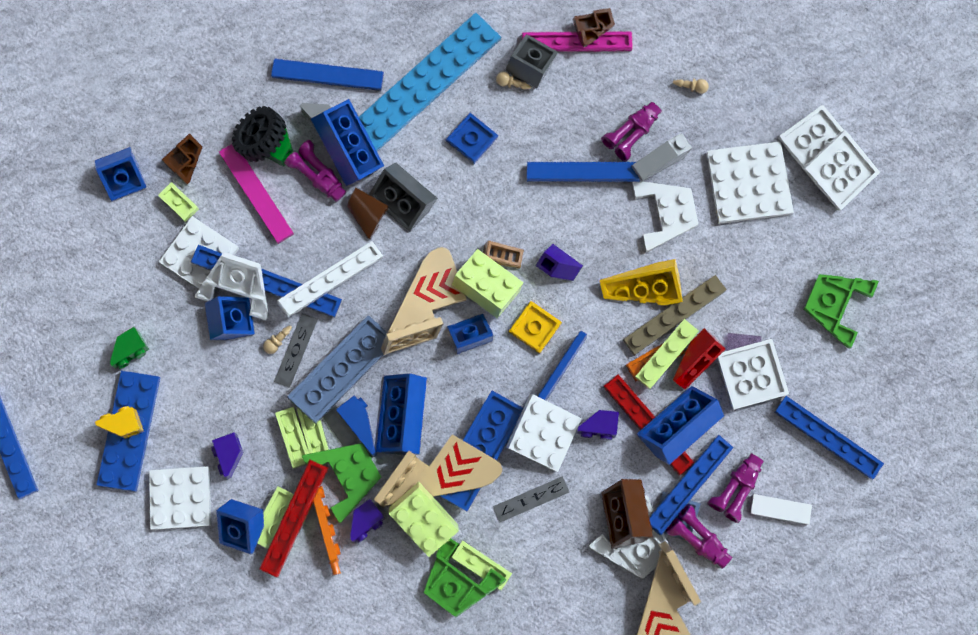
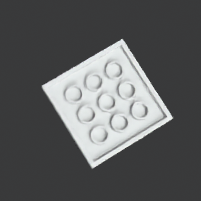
M781 142L709 150L706 152L718 224L786 216L794 213Z

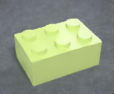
M478 249L456 273L452 286L497 319L519 294L523 285L521 280Z
M417 482L389 507V515L428 557L459 532L456 521L420 482Z

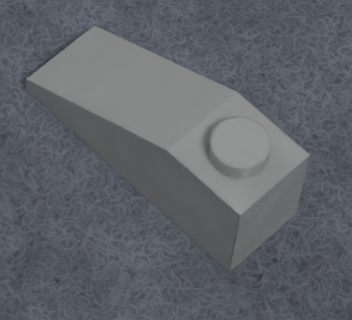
M681 133L663 143L631 167L640 180L644 181L684 159L692 147Z

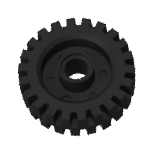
M266 106L250 110L251 114L246 113V118H241L239 120L241 123L235 126L237 130L233 131L232 146L242 157L250 162L263 161L265 157L269 158L271 156L270 153H275L277 151L275 148L281 146L280 141H284L285 137L283 135H286L285 129L287 127L284 119L272 108H267Z

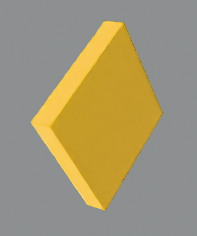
M530 301L509 330V333L540 354L562 322Z

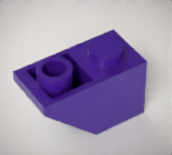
M554 244L543 252L535 265L550 277L571 281L575 280L583 267L582 264Z
M597 411L577 428V434H581V437L592 438L595 435L600 436V439L612 440V437L615 438L617 436L619 412Z
M235 432L212 440L214 446H211L214 457H218L220 463L217 465L219 473L227 479L232 478L244 453L238 435Z
M368 499L354 510L350 539L353 543L356 541L358 543L362 542L368 537L366 533L372 529L376 531L384 524L382 522L385 520L384 516L371 499Z

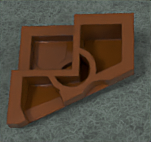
M611 8L593 10L592 14L574 16L572 19L583 47H587L615 26Z
M189 133L161 161L188 185L203 147Z
M358 188L354 189L347 204L348 210L354 216L366 237L371 240L379 227V222L388 210V206Z

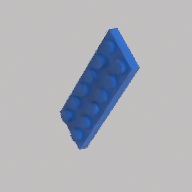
M121 371L112 415L118 413V410L122 407H133L137 410L144 432L125 439L108 431L97 481L98 486L137 492L160 383L159 376Z
M491 390L463 441L497 460L513 433L523 407ZM481 488L440 495V497L468 512Z

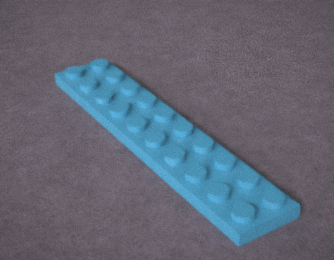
M474 13L359 116L376 151L382 148L501 40V36L480 15Z

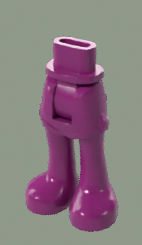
M650 102L647 106L644 105L642 109L630 115L625 124L618 130L603 135L601 137L603 144L608 149H614L619 141L633 128L635 131L615 149L617 157L627 162L631 157L632 146L639 138L649 133V129L654 121L658 119V115L662 110L654 102Z
M311 140L305 141L300 146L298 153L293 152L290 154L284 164L289 168L299 170L312 182L314 188L319 189L328 198L331 197L335 202L339 201L347 193L342 188L343 184L339 183L334 171L326 167L314 154V143ZM300 156L307 160L319 173L316 175Z
M750 453L749 457L743 460V463L736 471L731 473V479L724 491L719 496L711 497L707 504L712 509L723 512L739 485L741 489L724 513L726 518L732 522L739 523L742 518V505L750 491L755 488L758 475L762 471L760 467L764 461Z
M691 504L686 505L678 514V517L690 525L702 537L701 541L679 519H674L665 532L670 536H681L692 545L699 556L708 559L713 565L717 564L721 569L725 568L732 559V556L727 553L728 549L724 548L715 533H711L697 519L694 507Z

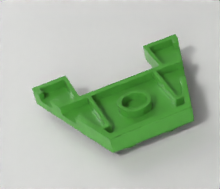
M819 274L803 310L844 346L851 349L858 332L841 325L842 316L853 291L872 298L879 281Z
M363 443L301 456L306 465L309 460H313L321 465L329 462L348 496L330 507L339 523L347 517L381 478Z
M450 538L437 552V558L430 572L424 594L453 616L458 617L505 583L507 579L491 568L479 585L448 562L460 545Z

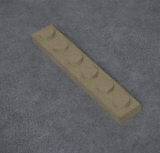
M714 275L684 296L683 302L671 305L624 338V343L635 356L679 325L684 319L686 320L726 292L727 289L718 277Z

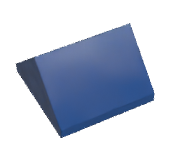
M484 314L447 326L457 354L493 341L494 335Z

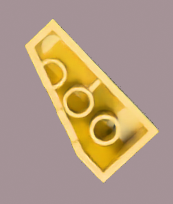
M676 259L656 262L599 281L604 299L640 301L639 303H657V305L683 302Z

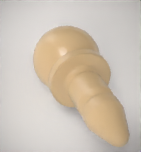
M500 72L496 76V82L500 86H508L510 88L513 85L521 89L531 88L526 82L513 79L514 75L510 76L507 72Z
M681 79L673 81V84L679 87L691 88V92L695 90L699 94L707 92L709 88L708 82L704 79L697 81L693 79L692 82Z
M292 326L283 328L276 336L272 335L271 339H267L263 344L264 351L268 354H274L278 350V346L282 345L281 341L290 333Z

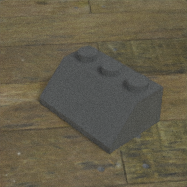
M396 162L384 168L369 193L373 198L388 206L386 212L409 232L427 215L438 199Z

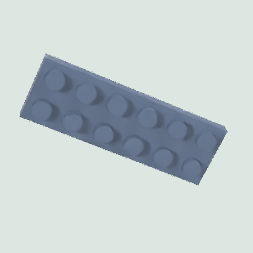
M368 315L287 398L312 422L317 424L383 356L381 347L387 332Z

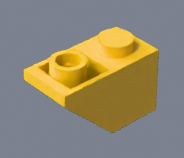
M129 406L120 408L118 413L113 415L110 413L99 417L100 420L95 421L96 426L125 439L144 432L137 410Z

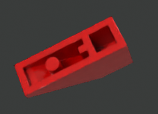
M703 328L690 342L673 381L686 390L720 356L725 347L715 336Z

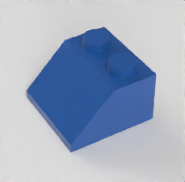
M130 147L95 160L96 171L111 201L147 188Z
M218 296L205 302L210 340H230L255 335L253 319L249 315L251 309L249 298Z
M230 499L216 510L219 544L252 554L264 528L263 509Z

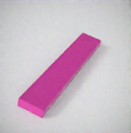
M522 32V39L527 34L557 52L632 51V32H606L587 47L582 46L577 32Z
M232 144L219 151L276 242L279 244L294 235L247 160L234 149Z

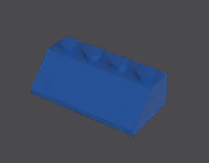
M350 99L311 118L346 186L384 166Z
M411 373L384 376L376 452L406 455L410 451L415 455L420 454L427 377Z
M691 386L640 430L637 436L658 459L670 465L722 419L724 414L718 399Z

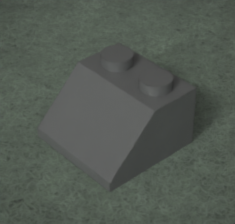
M526 34L511 55L505 71L538 88L558 52Z

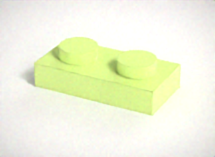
M172 182L158 194L185 222L199 210Z

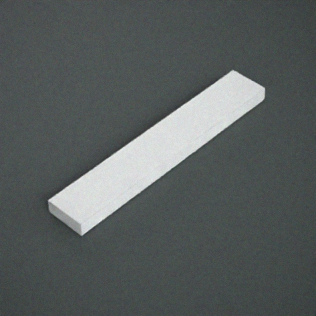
M371 241L277 300V303L289 318L382 259L383 255Z

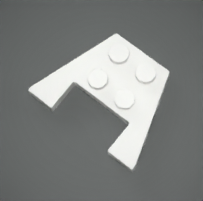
M643 181L632 182L635 199L654 196L661 231L643 234L646 252H650L659 245H663L667 241L698 226L691 188Z
M223 252L195 294V298L209 301L214 298L216 287L251 298L252 304L249 315L266 320L268 309L261 264Z
M646 495L645 500L650 517L654 511ZM652 530L653 537L643 543L611 549V543L602 534L589 547L643 579L656 568L660 556L658 552L661 551L659 544L664 541L667 542L664 532L659 536Z

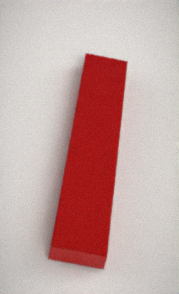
M619 374L603 386L639 430H642L655 418ZM684 451L670 466L680 476L695 462Z
M309 460L259 568L260 570L276 578L279 577L328 471V467Z

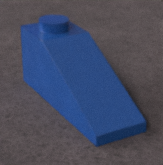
M354 395L336 410L370 454L375 457L377 454L369 415L365 409L368 405L361 397L357 399Z

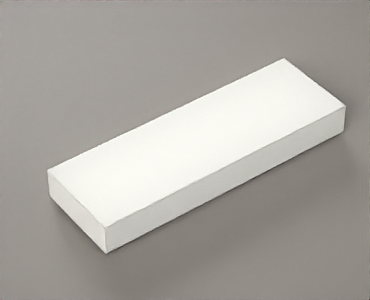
M753 494L750 514L809 525L812 505Z

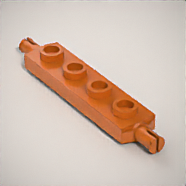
M320 486L314 499V505L328 552L329 564L334 576L341 574L338 564V555H341L338 543L334 544L332 536L336 534L333 524L329 525L327 517L330 516L328 505L324 506L322 498L325 497L323 487Z

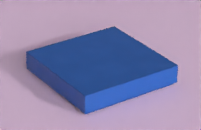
M469 113L447 137L446 142L475 164L495 142L498 134L473 114Z

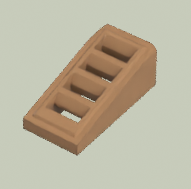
M488 240L484 244L483 253L499 265L520 269L524 250ZM490 249H493L492 256L489 255ZM498 250L501 251L500 258L497 257ZM509 252L508 258L505 260V253ZM513 253H516L515 262L512 261Z

